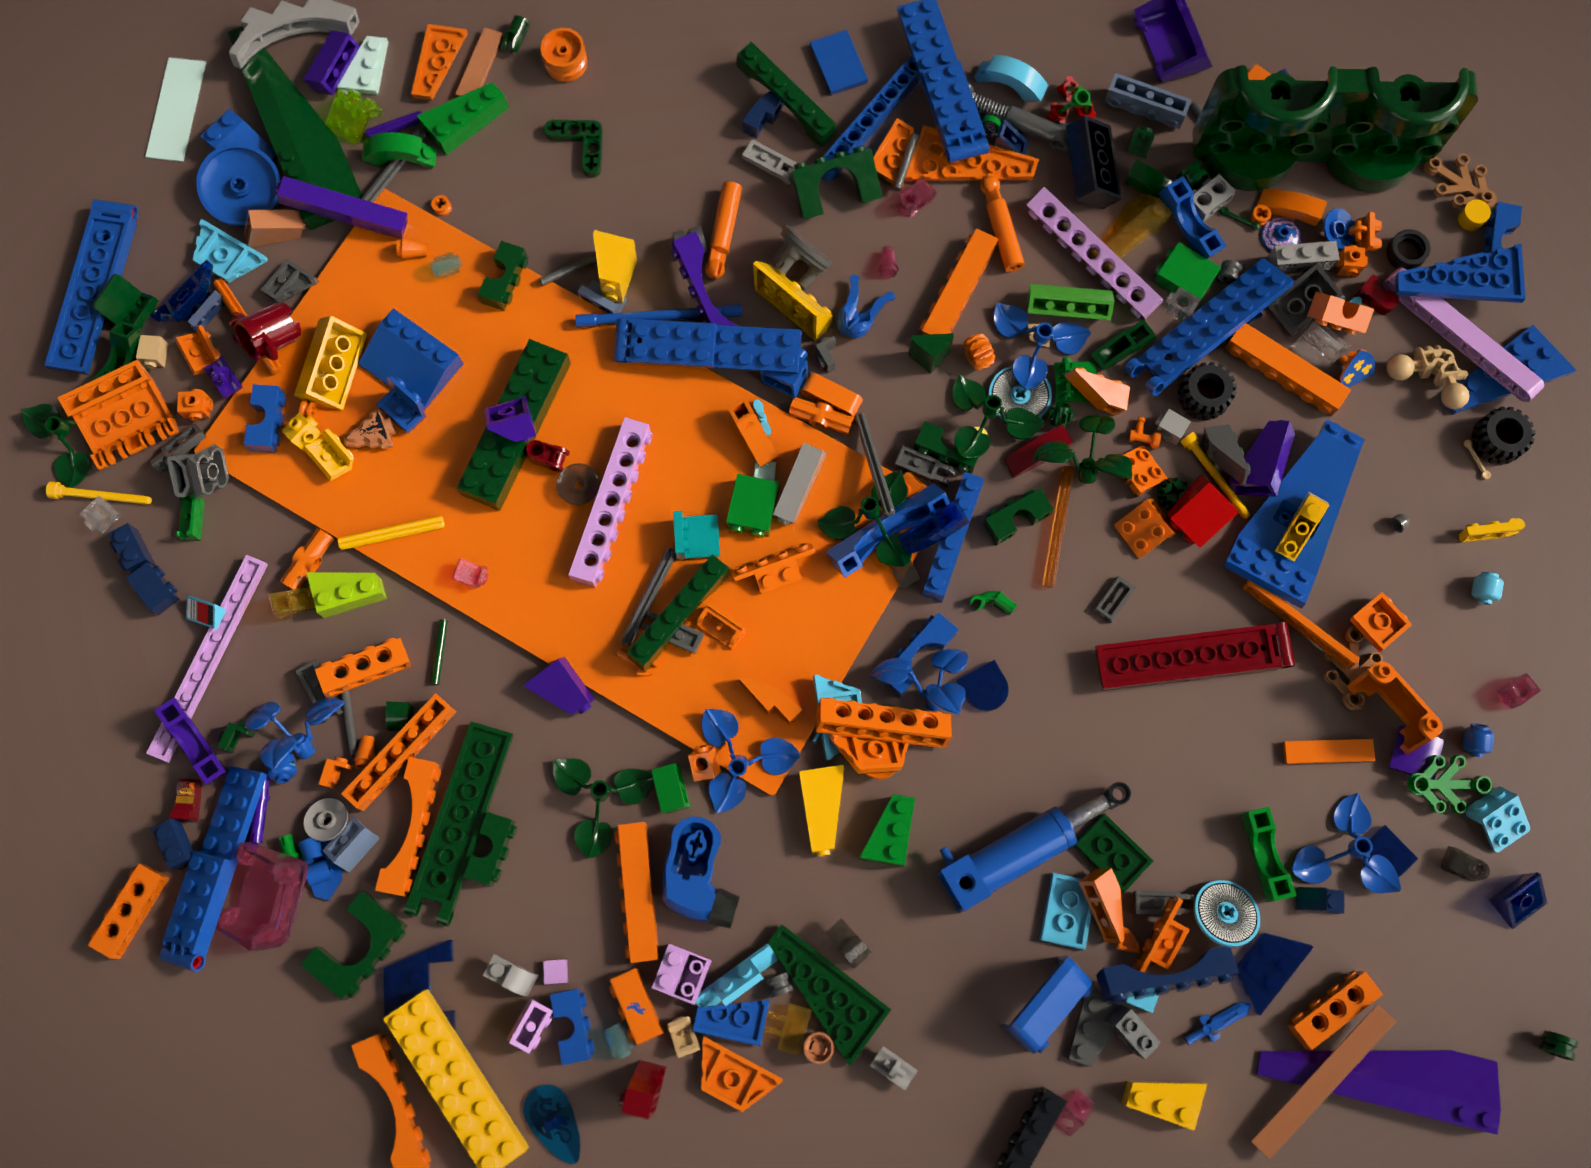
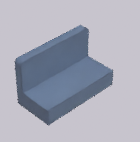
M592 280L587 288L582 285L578 290L580 298L609 314L620 313L627 302L626 297L623 303H613L604 298L601 285L595 280Z
M353 816L346 824L344 830L337 837L333 838L322 851L333 863L347 872H351L380 838Z

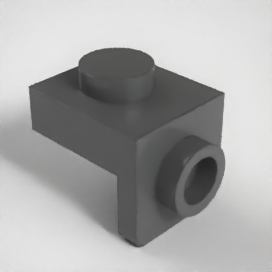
M834 336L823 338L816 345V354L818 356L816 360L820 368H825L827 373L835 370V361L829 350L836 347Z

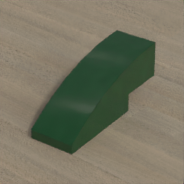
M1137 159L1125 183L1142 191V197L1167 209L1158 193L1171 184L1172 181L1156 169Z
M1142 319L1130 329H1125L1091 353V356L1102 371H1105L1154 341L1156 335L1146 321Z

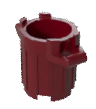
M284 302L280 304L274 303L247 316L235 312L232 314L233 320L229 321L230 326L234 325L235 334L232 337L235 343H239L245 353L256 361L266 357L273 361L277 360V350L295 342L302 334L299 321L293 322L289 315L292 309Z

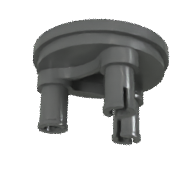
M785 224L782 227L783 231L780 233L784 238L783 245L772 257V260L777 263L775 267L780 269L785 275L796 260H802L807 263L809 268L797 282L805 289H808L818 275L821 276L827 268L830 269L833 263L803 235Z

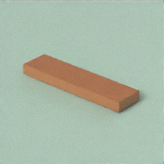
M484 27L455 93L456 98L483 86L504 38L503 33Z

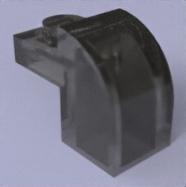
M842 918L824 933L854 969L872 954L869 948Z

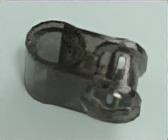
M1451 846L1447 847L1440 865V869L1471 882L1485 880L1490 874V868L1486 862Z

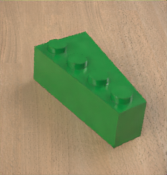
M491 82L417 115L422 129L447 156L508 110L509 106L505 95Z

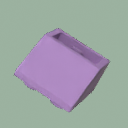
M668 944L652 988L695 1005L712 960Z

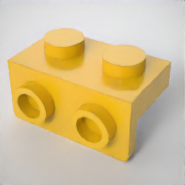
M329 429L324 430L323 437L305 446L304 451L330 481L352 470L354 460L352 452L346 449L341 444L339 437Z

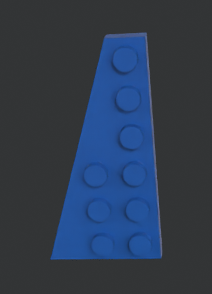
M1522 243L1516 244L1511 248L1504 249L1503 247L1489 253L1482 252L1456 258L1451 262H1439L1425 268L1418 267L1398 272L1395 276L1396 295L1523 303L1526 296Z
M1534 325L1504 347L1506 351L1540 377L1544 383L1565 375H1571L1577 371ZM1479 367L1460 382L1469 391L1468 403L1460 409H1448L1454 415L1486 402H1492L1498 398L1512 395V393Z

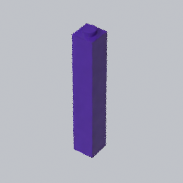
M283 176L281 183H277L275 188V195H277L280 204L403 239L408 222V214L406 212Z

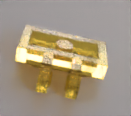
M789 1003L786 1016L768 1011L767 1017L770 1019L784 1021L782 1031L772 1026L764 1027L765 1032L781 1036L777 1050L800 1056L812 1009Z

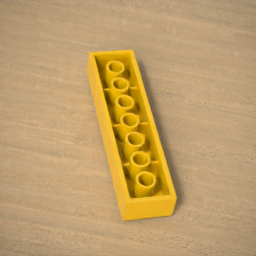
M429 989L422 991L383 1018L478 1168H503L528 1149L529 1145Z

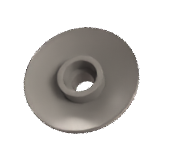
M321 799L315 802L306 812L304 829L314 840H331L344 830L348 821V811L345 805L337 799Z

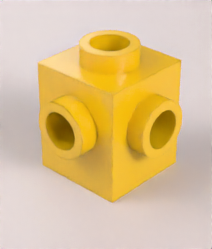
M300 412L281 430L292 443L303 451L306 445L316 441L322 434L316 427L318 422L310 415L305 417Z

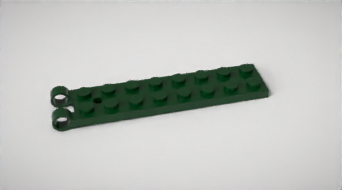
M470 722L414 885L406 903L405 914L417 917L424 897L442 903L437 917V924L447 927L451 924L454 909L465 880L463 876L469 859L476 848L480 836L479 832L486 812L489 810L514 734ZM440 874L445 876V880L442 883L437 881V876Z

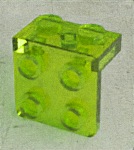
M351 88L349 91L338 90L325 125L332 132L352 144L358 145L370 116L381 117L383 109L378 107V103L374 100L361 97V93Z

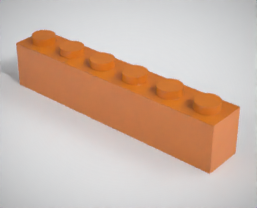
M977 228L973 235H968L964 244L967 246L964 252H959L955 261L958 264L955 269H950L946 278L948 279L946 286H941L937 295L939 296L937 303H932L928 312L930 313L928 320L924 319L919 328L922 331L921 335L947 334L952 332L996 249L998 238Z
M1247 323L1236 331L1225 347L1232 356L1241 358L1248 366L1263 372L1268 379L1277 381L1284 389L1296 393L1303 401L1318 407L1319 411L1324 414L1333 416L1351 391L1347 386Z
M638 822L618 825V831H615L616 845L620 844V853H617L618 867H622V876H619L620 890H624L625 898L621 899L622 913L626 912L627 922H623L624 936H628L629 945H625L626 959H630V963L660 960L647 823Z

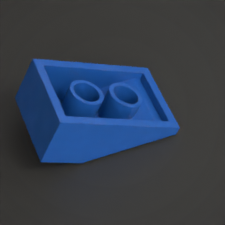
M228 109L201 135V138L211 151L224 145L246 144L258 148L273 162L278 158L276 152L231 109Z

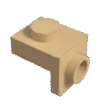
M689 1016L678 1017L667 1024L678 1058L700 1050L696 1033L692 1032L693 1024Z

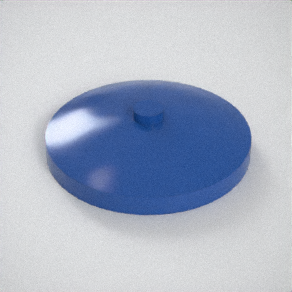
M229 144L217 148L204 159L198 170L196 187L201 203L214 218L227 225L245 227L248 210H276L279 201L277 195H275V188L278 182L281 183L282 179L274 162L258 148L246 144Z

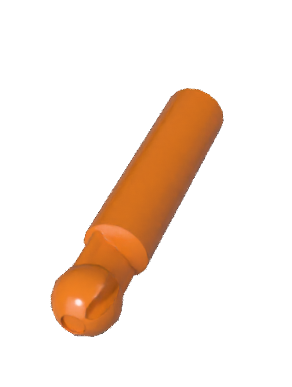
M986 176L980 183V189L986 195L988 202L986 209L994 235L998 238L997 245L1006 272H1016L1025 266V262L1005 199L1001 198L998 178Z
M726 181L722 184L709 245L710 255L705 266L706 275L713 280L720 279L725 273L726 255L729 254L742 192L741 185L731 181Z

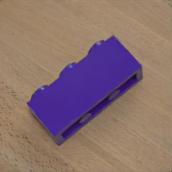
M331 30L304 77L305 82L315 92L328 95L334 94L360 48L349 33Z

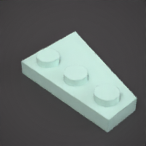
M372 36L365 38L337 87L339 91L378 95L388 47L387 38Z

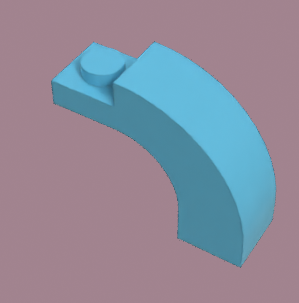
M994 55L991 61H982L974 76L978 83L1000 82L1012 87L1024 102H1041L1048 87L1044 78L1031 66L1018 59L1004 55Z

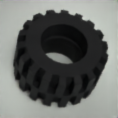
M1203 362L1189 370L1178 390L1180 395L1178 398L1179 403H1184L1182 405L1183 410L1188 409L1189 412L1187 414L1190 416L1194 414L1196 415L1195 418L1199 420L1201 417H1204V420H1209L1211 417L1215 419L1222 415L1236 396L1237 384L1233 383L1235 378L1234 376H1229L1230 371L1228 369L1223 370V365L1221 364L1215 366V362H1210L1208 365L1206 362ZM1197 385H1210L1216 391L1217 398L1208 399L1202 396L1198 391Z
M1503 406L1493 409L1479 420L1473 428L1474 431L1471 437L1475 438L1472 441L1473 445L1477 447L1475 451L1482 454V459L1488 458V462L1492 464L1496 461L1497 465L1509 464L1525 454L1535 441L1533 438L1535 430H1532L1534 425L1527 420L1529 417L1527 415L1523 416L1521 414L1522 411L1519 409L1514 411V407L1505 409ZM1496 428L1503 429L1508 433L1511 441L1510 444L1498 438Z

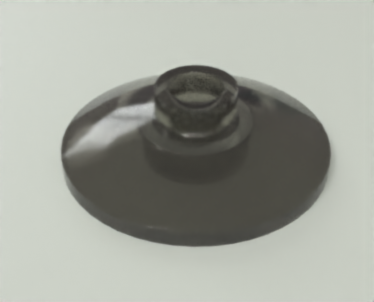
M577 463L567 466L561 471L557 479L559 495L564 501L573 505H583L595 498L600 487L597 473L586 464ZM577 484L583 485L582 489L580 490L576 489L575 487Z

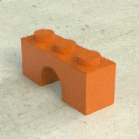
M1315 292L1307 316L1314 318V323L1327 326L1330 323V328L1341 331L1342 327H1344L1343 332L1356 335L1357 331L1366 333L1374 309L1331 295Z

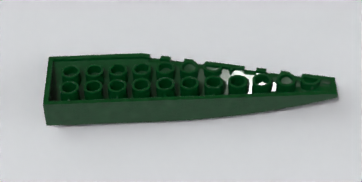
M243 26L228 31L232 45L235 44L241 31L244 30ZM265 48L259 50L242 67V72L285 176L362 199L363 195L338 138ZM300 210L303 220L310 230L336 221Z

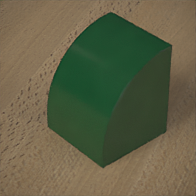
M386 701L385 719L388 731H400L412 719L414 706L409 702Z

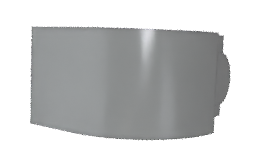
M496 954L493 955L483 976L502 985V987L522 996L529 995L539 976Z

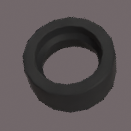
M1407 229L1397 233L1388 244L1387 258L1396 268L1414 269L1420 267L1429 257L1431 247L1429 240L1424 234L1417 230ZM1400 241H1408L1416 245L1420 254L1418 259L1410 260L1403 257L1398 251V243Z

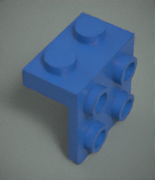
M389 375L386 378L392 390L377 403V406L409 434L426 417L423 410L425 407L420 402L421 398L413 390L409 392L405 388V383L399 377L394 378Z

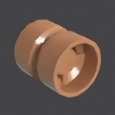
M813 1032L804 1041V1053L812 1063L821 1064L830 1060L833 1055L834 1045L826 1033Z

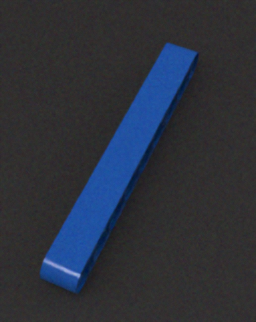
M912 55L825 153L826 159L833 158V153L845 151L847 154L853 152L854 147L865 145L917 85L920 77L917 70H912L913 68L916 69ZM832 168L821 179L833 181L844 168Z

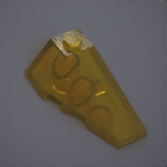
M1141 193L1126 204L1102 242L1122 259L1166 226L1173 213L1160 198ZM1095 250L1092 256L1097 258L1099 252ZM1106 264L1103 268L1107 270L1112 264Z

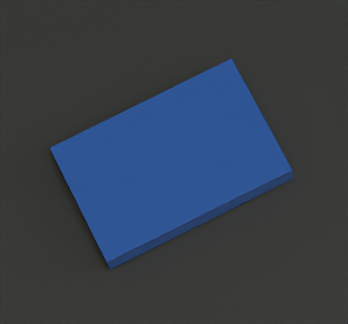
M847 30L810 42V47L830 95L868 83L867 75Z

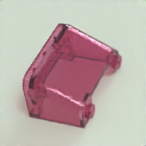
M240 843L236 858L240 864L248 865L237 905L228 907L221 912L216 930L250 951L281 947L290 936L308 874V864L299 858L254 843Z

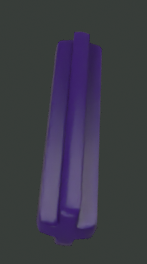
M416 111L365 130L366 135L369 138L375 134L394 133L419 124L417 115L422 112Z

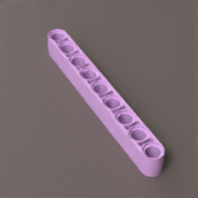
M1398 267L1383 281V287L1387 292H1393L1396 295L1395 276L1398 272L1405 271V268ZM1396 295L1399 302L1519 400L1529 402L1544 388V382L1540 377L1442 298Z

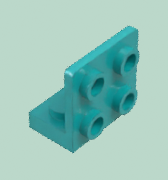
M673 511L677 560L709 558L712 554L715 557H720L718 515L683 517L682 511Z

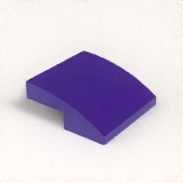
M1400 725L1389 769L1410 775L1422 773L1428 767L1429 759L1432 755H1441L1444 740L1435 737L1429 743L1406 755L1400 748L1404 743V735L1400 731L1405 726ZM1438 758L1436 759V765L1439 764ZM1436 772L1429 780H1435Z

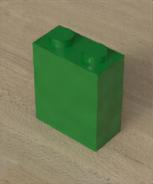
M1178 242L1175 248L1171 247L1164 257L1167 259L1166 262L1158 265L1154 272L1157 276L1153 283L1196 308L1222 267Z
M737 474L726 521L727 528L734 533L749 532L752 536L758 538L769 536L780 489L779 482Z

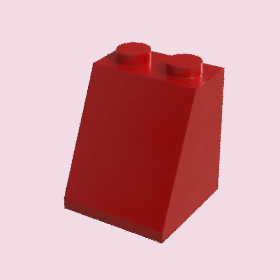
M1200 474L1167 514L1171 519L1168 522L1177 531L1181 529L1185 533L1183 537L1190 545L1195 543L1201 548L1234 518L1239 511L1203 474Z

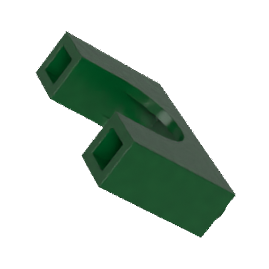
M865 145L854 147L851 153L846 154L845 151L833 153V158L826 159L825 156L813 159L814 163L806 165V162L794 164L793 169H789L802 219L805 220L824 214L819 195V182L828 170L835 167H843L851 173L859 202L865 203L883 198L871 148H865Z
M361 891L346 909L360 920L370 932L371 946L364 959L349 966L338 961L323 947H315L301 964L305 970L341 1000L352 999L358 994L361 989L359 987L364 979L368 980L376 971L374 967L379 961L382 962L388 957L391 952L390 947L394 942L398 943L406 934L404 930L408 926L368 892Z

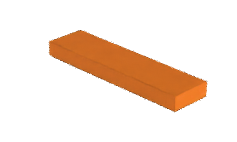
M1373 739L1283 742L1285 764L1375 761Z

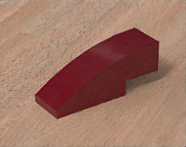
M1063 424L1036 438L1004 459L1014 478L1045 463V461L1033 462L1034 454L1042 444L1050 441H1060L1067 443L1068 449L1071 448L1073 441Z

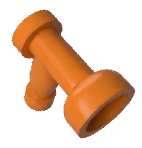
M1138 417L1135 430L1130 431L1129 442L1150 443L1151 448L1158 449L1161 432H1154L1152 435L1143 434L1145 418Z

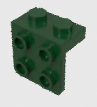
M113 274L92 306L115 325L122 320L139 326L142 329L146 319L155 311L159 300L154 296L141 292L122 276Z

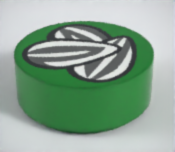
M986 115L981 119L985 133L995 134L999 131L1001 125L999 118L993 115Z

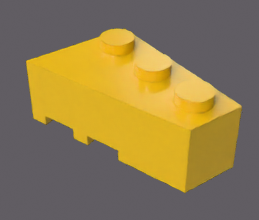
M1127 1081L1121 1104L1195 1130L1207 1084L1202 1082Z

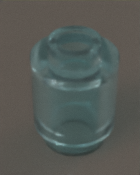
M453 252L434 258V261L430 262L435 278H444L460 272V267L463 266L459 255H454Z
M621 1023L604 1031L606 1036L604 1039L613 1058L617 1056L621 1060L632 1054L630 1049L634 1048L629 1039L626 1028L622 1027Z

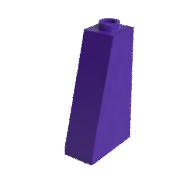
M1268 421L1244 458L1250 465V475L1247 476L1246 484L1242 485L1233 477L1230 479L1229 484L1236 495L1277 497L1295 436L1290 421Z

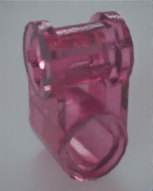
M919 179L902 194L899 206L900 213L905 217H912L933 201L937 191L925 179Z

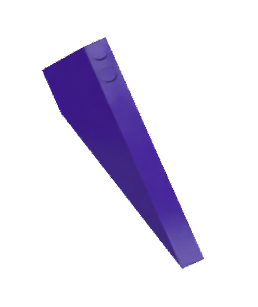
M1370 1050L1331 1092L1332 1094L1498 1135L1501 1104L1498 1063L1496 1061L1452 1050ZM1260 1051L1256 1074L1302 1086L1333 1051Z

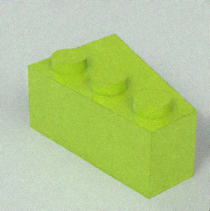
M306 572L316 612L323 618L387 599L382 579L376 573Z

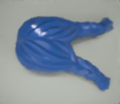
M853 274L849 279L851 283L850 294L846 305L838 311L836 324L843 335L851 338H860L871 329L874 318L883 308L884 304L895 299V293L892 291L887 292L878 298L867 312L858 314L856 306L859 294V276Z

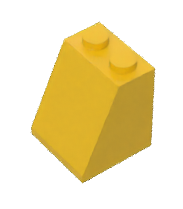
M594 230L593 238L602 295L613 303H623L637 263L635 242L632 239Z

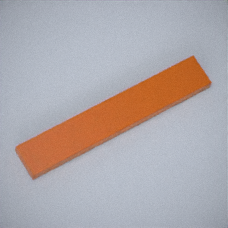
M1249 580L1244 585L1243 590L1347 669H1351L1359 661L1360 658L1277 595Z

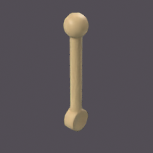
M1466 440L1464 446L1469 449L1481 470V478L1483 480L1489 479L1491 473L1486 471L1472 447V441Z

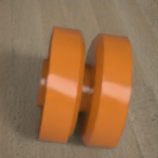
M570 28L553 29L542 39L540 50L546 72L551 78L561 82H570L583 75L587 69L588 60L583 39L576 31Z

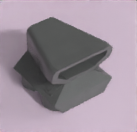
M216 444L196 454L171 455L167 458L174 494L177 497H185L191 492L194 493L196 498L203 495H211L214 489L224 488L228 483L229 474L224 451Z

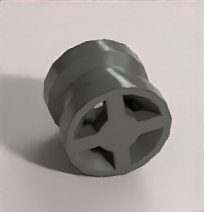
M1224 260L1221 264L1222 271L1219 272L1217 279L1224 284L1230 285L1239 278L1238 273L1241 272L1242 265L1234 260Z
M787 972L766 980L767 985L772 989V998L793 990L792 985L788 983Z

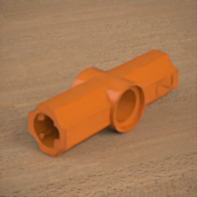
M797 397L792 400L789 410L790 415L809 422L811 426L817 429L826 430L828 428L845 435L849 434L854 421L853 416L835 411L828 404L822 402L815 404Z
M317 528L306 545L300 547L295 552L292 558L293 563L280 582L297 592L307 578L306 572H315L322 562L321 557L334 538Z

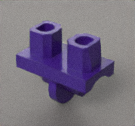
M222 356L213 364L204 367L225 399L229 396L233 397L235 392L243 388Z

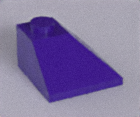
M525 396L484 408L488 430L514 442L528 441L536 436L535 426Z

